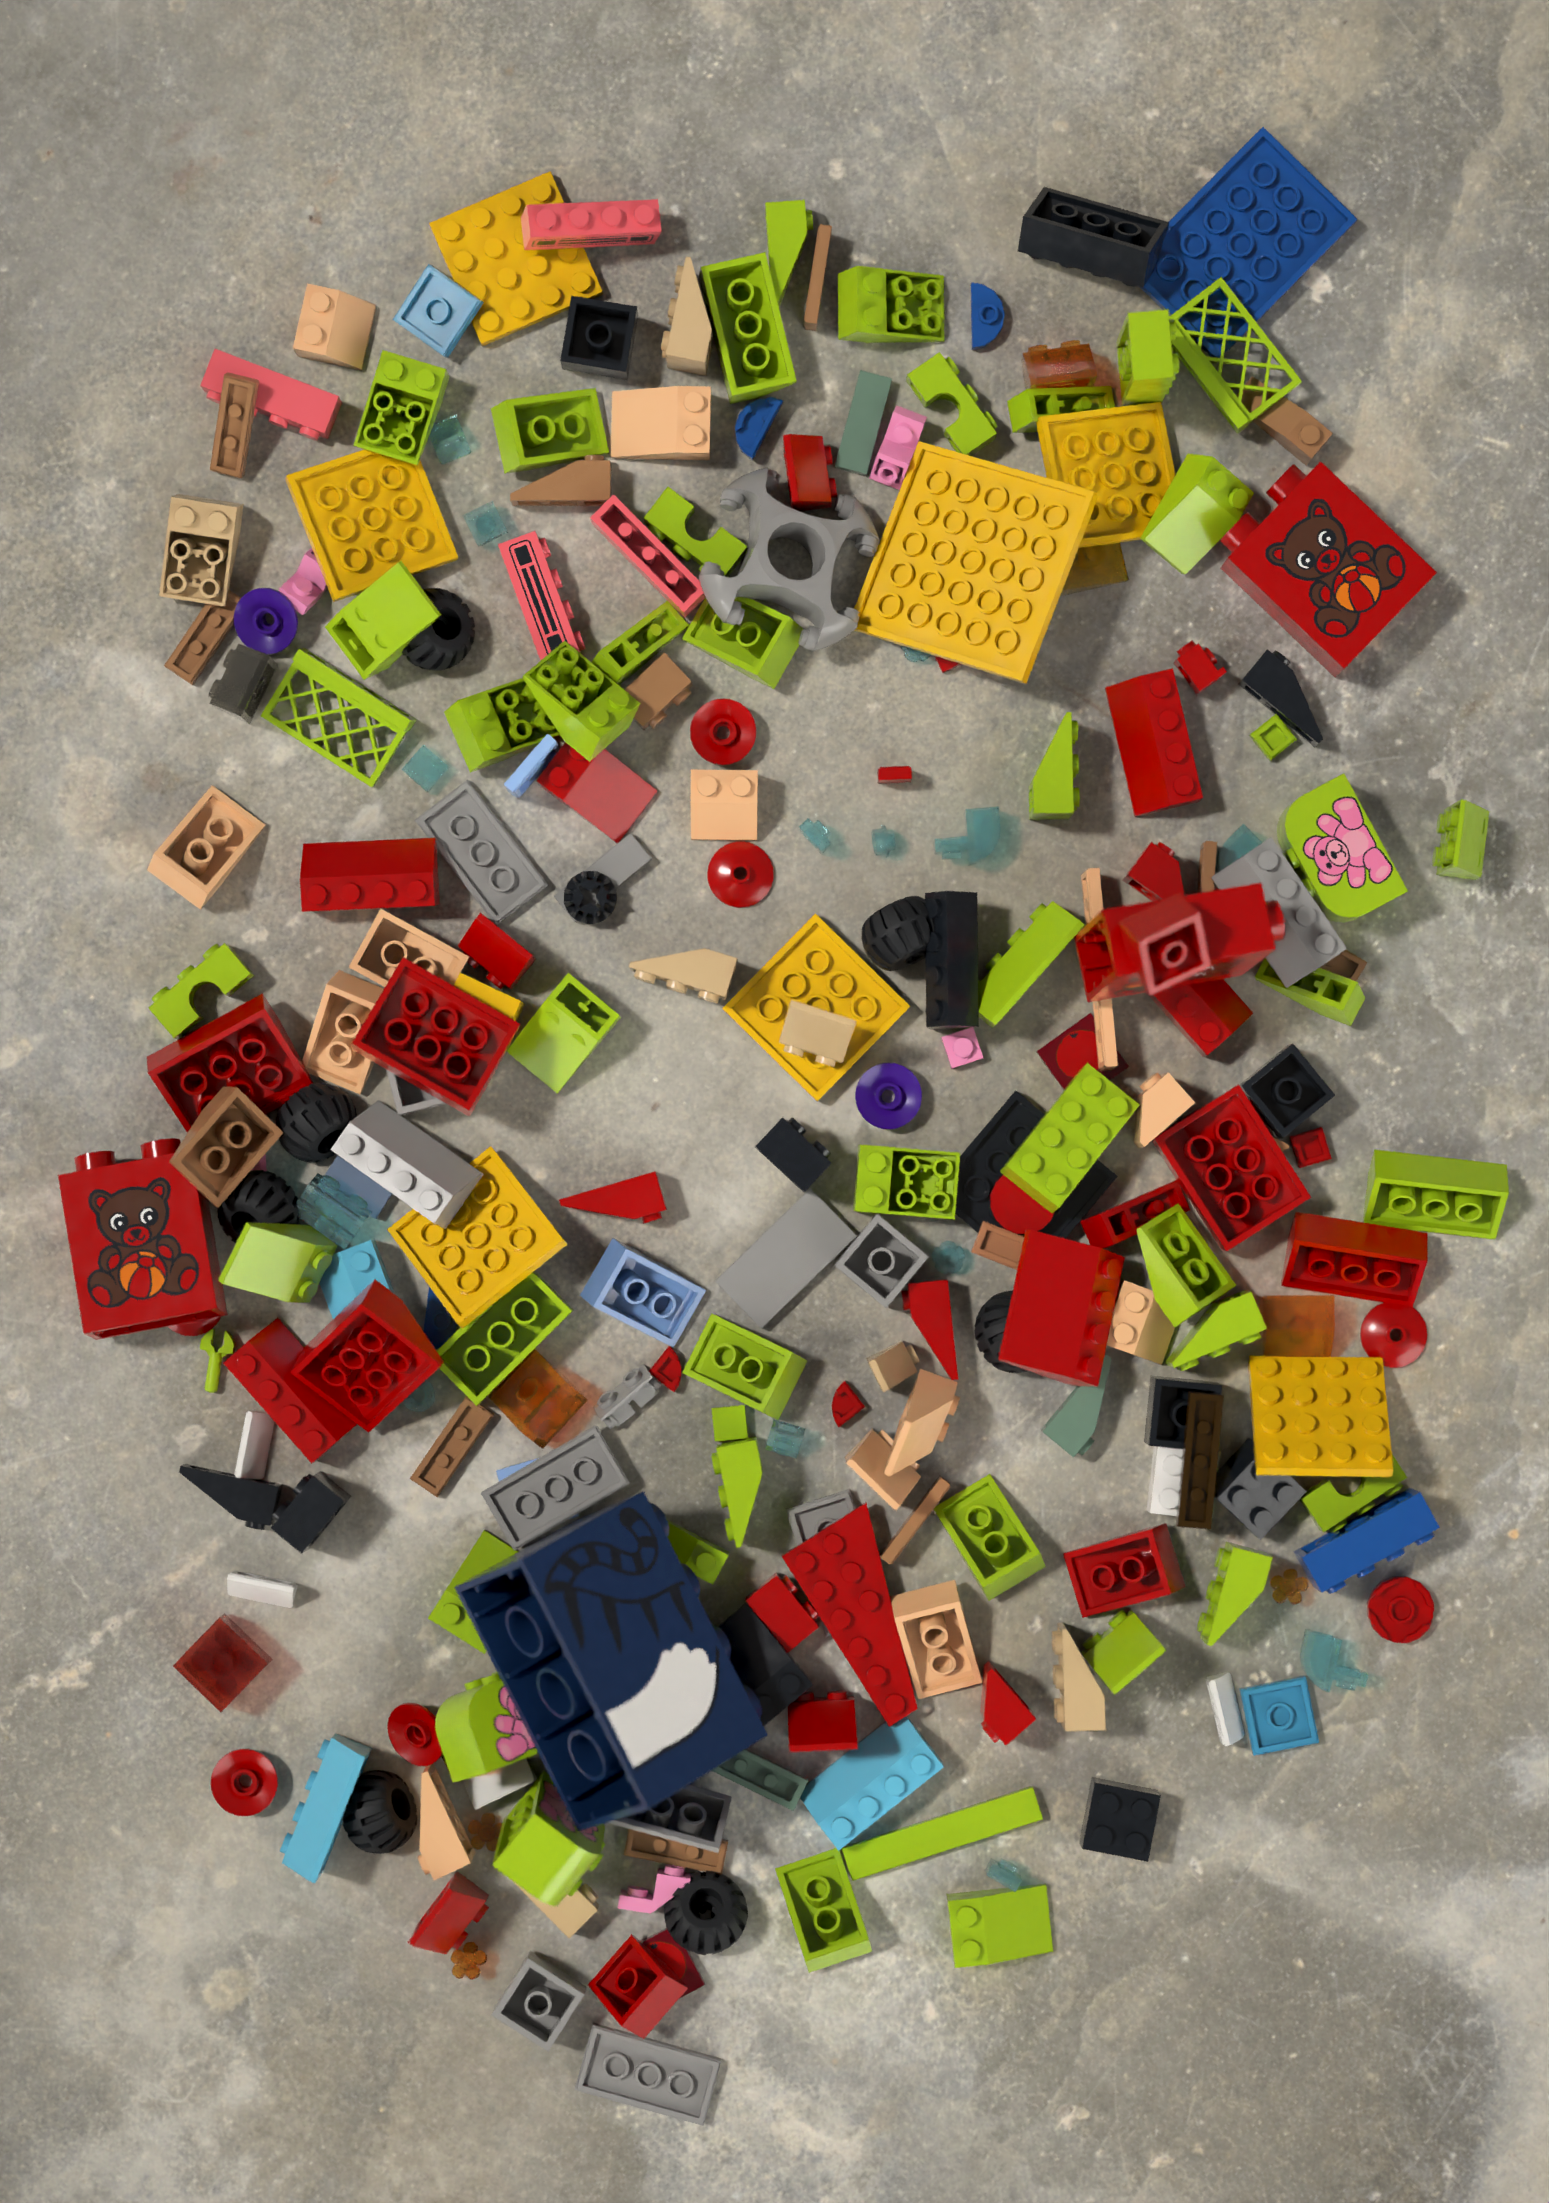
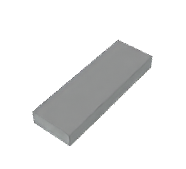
M630 833L585 871H598L612 881L615 889H617L650 862L652 858ZM565 886L554 897L568 913L564 905ZM581 886L579 889L582 891L584 900L579 908L583 905L586 906L588 903L597 905L596 895L601 887L599 886L590 892ZM569 914V916L573 919V921L576 922L577 920H575V919Z

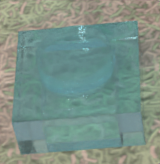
M493 501L463 515L478 547L508 533Z
M423 745L402 768V771L428 793L449 767Z
M808 818L799 826L798 830L821 854L831 845V841L828 839L831 833L819 820L813 823Z
M773 1419L765 1450L797 1459L806 1428Z
M991 1858L985 1868L987 1876L1016 1892L1022 1882L1021 1876L1017 1873L1019 1868L1003 1858L999 1862Z

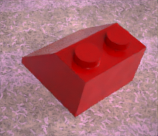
M783 435V452L791 508L800 512L831 508V498L837 497L835 477L828 478L827 465H833L830 445H824L823 436Z
M1151 842L1122 879L1151 901L1167 899L1178 893L1184 896L1179 861L1173 858L1175 852L1161 842L1157 845Z
M1180 893L1119 921L1124 948L1150 996L1211 967L1200 912Z
M482 913L476 917L458 945L464 951L463 953L469 956L467 963L475 969L480 964L490 973L486 978L500 990L505 985L512 990L536 961V958Z
M987 1661L983 1667L980 1710L984 1721L980 1724L994 1743L1001 1740L1007 1746L1037 1719L1022 1698L990 1661Z
M632 1934L588 1984L589 1988L620 2026L643 2039L688 1989L671 1967Z

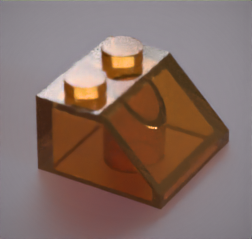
M1072 340L1061 343L1060 348L1048 349L1047 345L1029 347L1028 352L1023 353L1021 358L1025 390L1094 386L1097 370L1089 343L1081 344L1079 340Z
M1263 1295V1320L1267 1329L1263 1330L1264 1357H1331L1335 1330V1295Z
M536 1349L489 1396L516 1428L542 1449L588 1401L574 1384Z

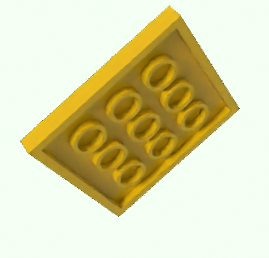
M551 171L429 223L453 280L484 302L472 320V325L482 347L569 310L571 296L595 299L603 295L601 286L584 248L524 250L521 216L526 206L564 203Z
M1153 402L1040 416L1036 425L1046 477L1094 491L1098 495L1079 548L1141 540L1140 537L1175 477L1162 403Z
M361 450L286 475L285 477L333 602L362 593L400 561L403 562L412 575L458 559L456 549L421 461H419L417 466L368 450Z
M815 913L722 1009L818 1102L911 1006ZM791 1000L856 1021L843 1063L836 1062L835 1066L831 1067L816 1062L817 1055L804 1051L803 1056L800 1057L783 1051L785 1045L780 1044L779 1039Z
M492 1146L469 1163L484 1175L446 1229L434 1224L414 1209L410 1210L387 1229L462 1329L567 1245L566 1241Z
M1249 1355L1248 1373L1256 1475L1392 1477L1393 1460L1382 1357Z

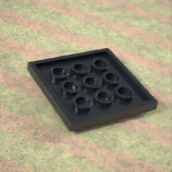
M1016 1090L960 1155L955 1214L977 1233L983 1221L1004 1229L995 1220L990 1209V1193L995 1182L1003 1175L1000 1173V1170L1045 1115ZM1097 1159L1060 1208L1054 1212L1052 1220L1038 1232L1066 1239L1118 1176Z

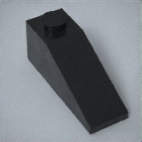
M1267 649L1238 685L1273 714H1277L1284 723L1313 747H1316L1323 740V737L1294 671L1288 667L1290 661L1278 651L1271 653Z
M189 1464L180 1466V1474L235 1518L246 1521V1527L265 1530V1525L271 1526L275 1523V1520L271 1517L278 1509L283 1484L260 1479L237 1478L232 1473Z

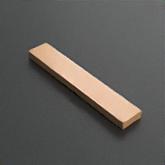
M1088 868L1081 875L1085 926L1103 909L1100 868ZM1112 998L1093 1001L1100 1071L1113 1070L1118 1066Z

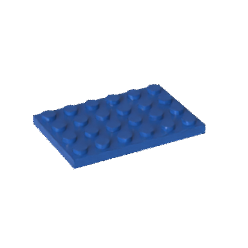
M1262 127L1169 221L1168 230L1154 271L1144 287L1140 288L1162 310H1169V316H1171L1222 277L1257 322L1357 221V218ZM1220 288L1208 297L1207 309L1227 311L1228 298ZM1204 300L1196 308H1203ZM1231 303L1230 312H1238ZM1188 312L1178 321L1185 330L1200 332L1202 314ZM1206 314L1204 332L1223 334L1226 317ZM1229 317L1227 335L1243 337L1248 332L1246 321L1242 318ZM1191 336V338L1198 344L1199 337ZM1203 338L1201 348L1210 357L1220 358L1222 340ZM1226 340L1224 355L1237 343L1236 341Z

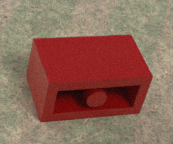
M776 1572L749 1594L745 1601L784 1649L790 1652L819 1628V1623L816 1621L819 1615L808 1601L802 1604L795 1593L798 1591V1588L787 1575L781 1578Z

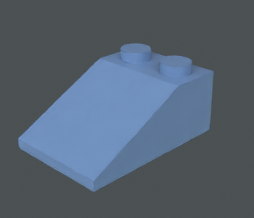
M612 1238L580 1296L594 1308L674 1348L705 1294L706 1289L640 1251Z

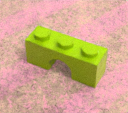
M939 352L908 373L906 382L924 408L937 400H948L957 407L959 417L945 429L944 436L955 452L972 456L996 439L997 432L995 429L998 426L988 411L982 413L976 404L979 399L969 384L964 386L956 376L960 372L950 357L945 359Z
M667 486L644 517V523L648 526L647 528L661 542L663 539H666L674 545L672 551L681 559L688 562L691 558L701 566L698 569L699 572H701L705 562H713L721 567L720 569L724 572V576L729 577L747 553V546L723 527H720L714 536L708 540L699 541L690 537L686 531V524L694 514L695 508Z
M216 943L202 955L205 959L196 968L190 965L177 976L179 982L170 990L167 986L162 988L151 998L154 1003L148 1007L149 1010L174 1039H180L204 1019L194 1005L195 993L201 986L209 983L215 984L224 995L230 997L255 976L230 945L224 943L222 946H219Z
M1392 1454V1477H1361L1358 1488L1349 1494L1338 1493L1330 1480L1325 1478L1306 1490V1493L1299 1500L1320 1531L1324 1533L1329 1530L1330 1533H1333L1348 1523L1345 1518L1354 1512L1361 1515L1375 1505L1373 1500L1383 1493L1387 1497L1403 1487L1401 1481L1406 1479L1407 1476Z

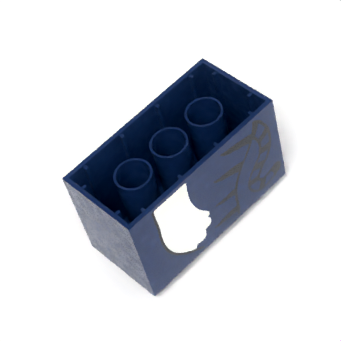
M644 1491L571 1522L454 1587L578 1831L649 1810L768 1736L760 1720L762 1707L757 1695L751 1688L741 1683L729 1659L731 1646L727 1636L717 1625L711 1624L698 1598L700 1595V1585L696 1575L687 1565L680 1563L667 1538L669 1535L667 1518L657 1505L649 1502Z

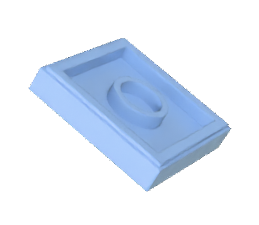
M548 733L504 783L508 792L515 798H520L560 750L557 741Z

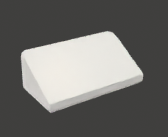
M258 1410L246 1412L234 1473L237 1478L262 1479L265 1475L274 1428V1420L267 1412Z
M237 1570L228 1574L227 1593L230 1596L292 1608L294 1605L298 1586L294 1582Z
M1229 1672L1208 1676L1206 1684L1219 1740L1223 1745L1229 1746L1242 1739L1245 1733L1232 1677Z
M524 1758L489 1773L465 1779L463 1782L471 1803L476 1810L536 1781V1776L528 1759Z

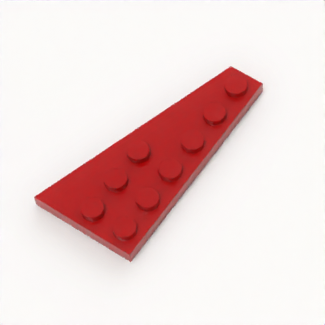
M865 1502L784 1553L782 1558L890 1727L918 1708L894 1619L890 1595L867 1503Z

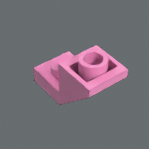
M896 405L869 479L900 490L927 419L926 416Z
M312 548L305 553L297 572L278 590L292 602L295 610L302 616L319 601L328 588Z
M665 1865V1869L658 1868L654 1895L647 1894L648 1889L628 1886V1890L621 1889L618 1909L651 1914L674 1896L672 1895L678 1888L682 1889L684 1887L683 1884L690 1882L691 1873H686L684 1867Z

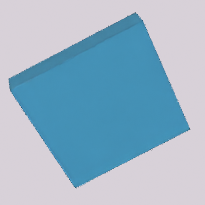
M428 264L393 320L442 356L448 358L484 302L436 267Z
M1305 1675L1239 1688L1251 1750L1254 1756L1319 1743Z

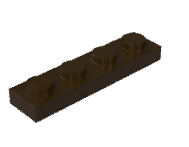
M1188 1392L1176 1517L1177 1527L1211 1530L1224 1400L1223 1394Z

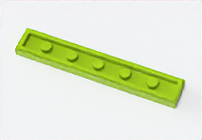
M1029 1786L844 1846L842 1851L851 1879L854 1881L1042 1820L1043 1817L1033 1786Z

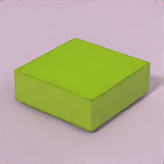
M1277 714L1249 735L1269 761L1297 740Z
M745 1404L711 1408L715 1442L748 1438Z

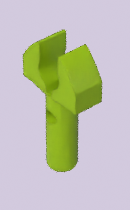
M211 1329L201 1339L200 1349L205 1350L209 1356L204 1389L210 1393L218 1391L222 1359L227 1354H234L236 1343L228 1330L225 1331L224 1344L218 1349V1352L213 1344L215 1329Z

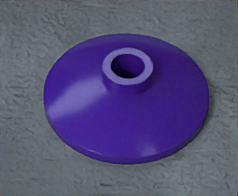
M257 588L246 593L237 603L234 612V626L238 637L249 649L261 654H274L287 648L295 638L298 629V617L292 602L283 593L272 588ZM267 613L274 617L273 625L266 621Z
M881 1063L871 1067L862 1075L856 1087L855 1101L858 1111L868 1123L881 1129H896L906 1125L916 1116L921 1106L922 1091L919 1081L909 1069L896 1063ZM885 1090H891L895 1095L894 1100L890 1103H886L882 1099V1093Z

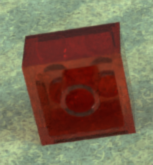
M224 1613L184 1653L173 1667L213 1706L222 1712L273 1659Z

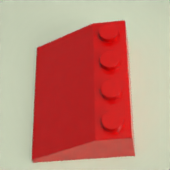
M403 957L351 1044L353 1051L470 1117L519 1029L520 1023Z
M263 993L147 1057V1072L187 1133L201 1111L222 1087H238L266 1115L281 1107L285 1101L289 1100L290 1096L297 1093L303 1087L314 1084L282 1023Z
M1239 1084L1168 1127L1152 1140L1222 1251L1227 1252L1311 1198Z
M1026 1229L998 1360L1071 1386L1098 1387L1125 1257L1100 1247Z
M374 1279L303 1348L290 1373L369 1433L429 1378L444 1361L402 1299Z

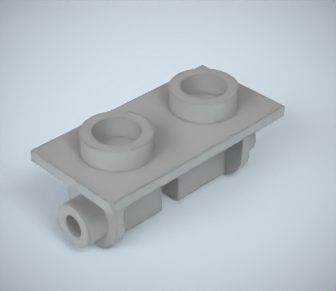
M643 1364L638 1369L628 1372L623 1378V1382L614 1390H609L602 1394L593 1408L599 1418L610 1429L614 1426L619 1427L635 1413V1410L629 1403L634 1400L640 1407H643L659 1393L657 1390L661 1387V1384Z

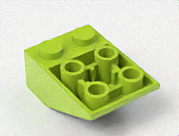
M855 266L839 273L838 340L864 343L944 342V275L866 266Z
M382 350L353 446L418 466L450 376L447 370Z
M400 561L343 607L325 628L365 680L388 669L402 655L406 645L420 632L430 627L441 614L403 562Z
M566 641L562 642L523 675L524 681L563 740L589 762L630 727L640 706V702Z
M523 678L460 699L444 711L470 773L536 747L547 733L552 738L561 736Z
M1066 712L1028 787L1029 820L1069 819L1074 811H1077V808H1079V787H1073V778H1076V774H1079L1078 754H1072V745H1075V742L1078 741V721H1072L1071 712Z
M1461 799L1444 809V814H1439L1436 832L1441 834L1440 847L1435 846L1432 858V866L1437 867L1436 875L1471 880L1481 878L1490 811Z
M568 973L537 1010L508 1048L507 1052L558 1094L620 1020L621 1016Z
M858 1145L853 1211L955 1219L960 1153Z
M1242 1290L1212 1303L1167 1358V1366L1177 1367L1178 1370L1184 1371L1200 1364L1198 1358L1207 1354L1208 1357L1214 1358L1229 1352V1345L1238 1341L1239 1344L1245 1345L1260 1339V1332L1267 1329L1252 1292Z
M756 1437L717 1444V1452L711 1455L715 1475L721 1474L723 1485L718 1486L721 1507H728L730 1518L724 1521L728 1541L735 1540L736 1548L742 1546L763 1474Z
M1227 1541L1224 1548L1219 1547L1214 1567L1218 1568L1216 1580H1210L1205 1598L1209 1600L1207 1613L1201 1612L1197 1625V1632H1200V1638L1206 1645L1213 1646L1264 1591L1273 1558L1266 1552Z

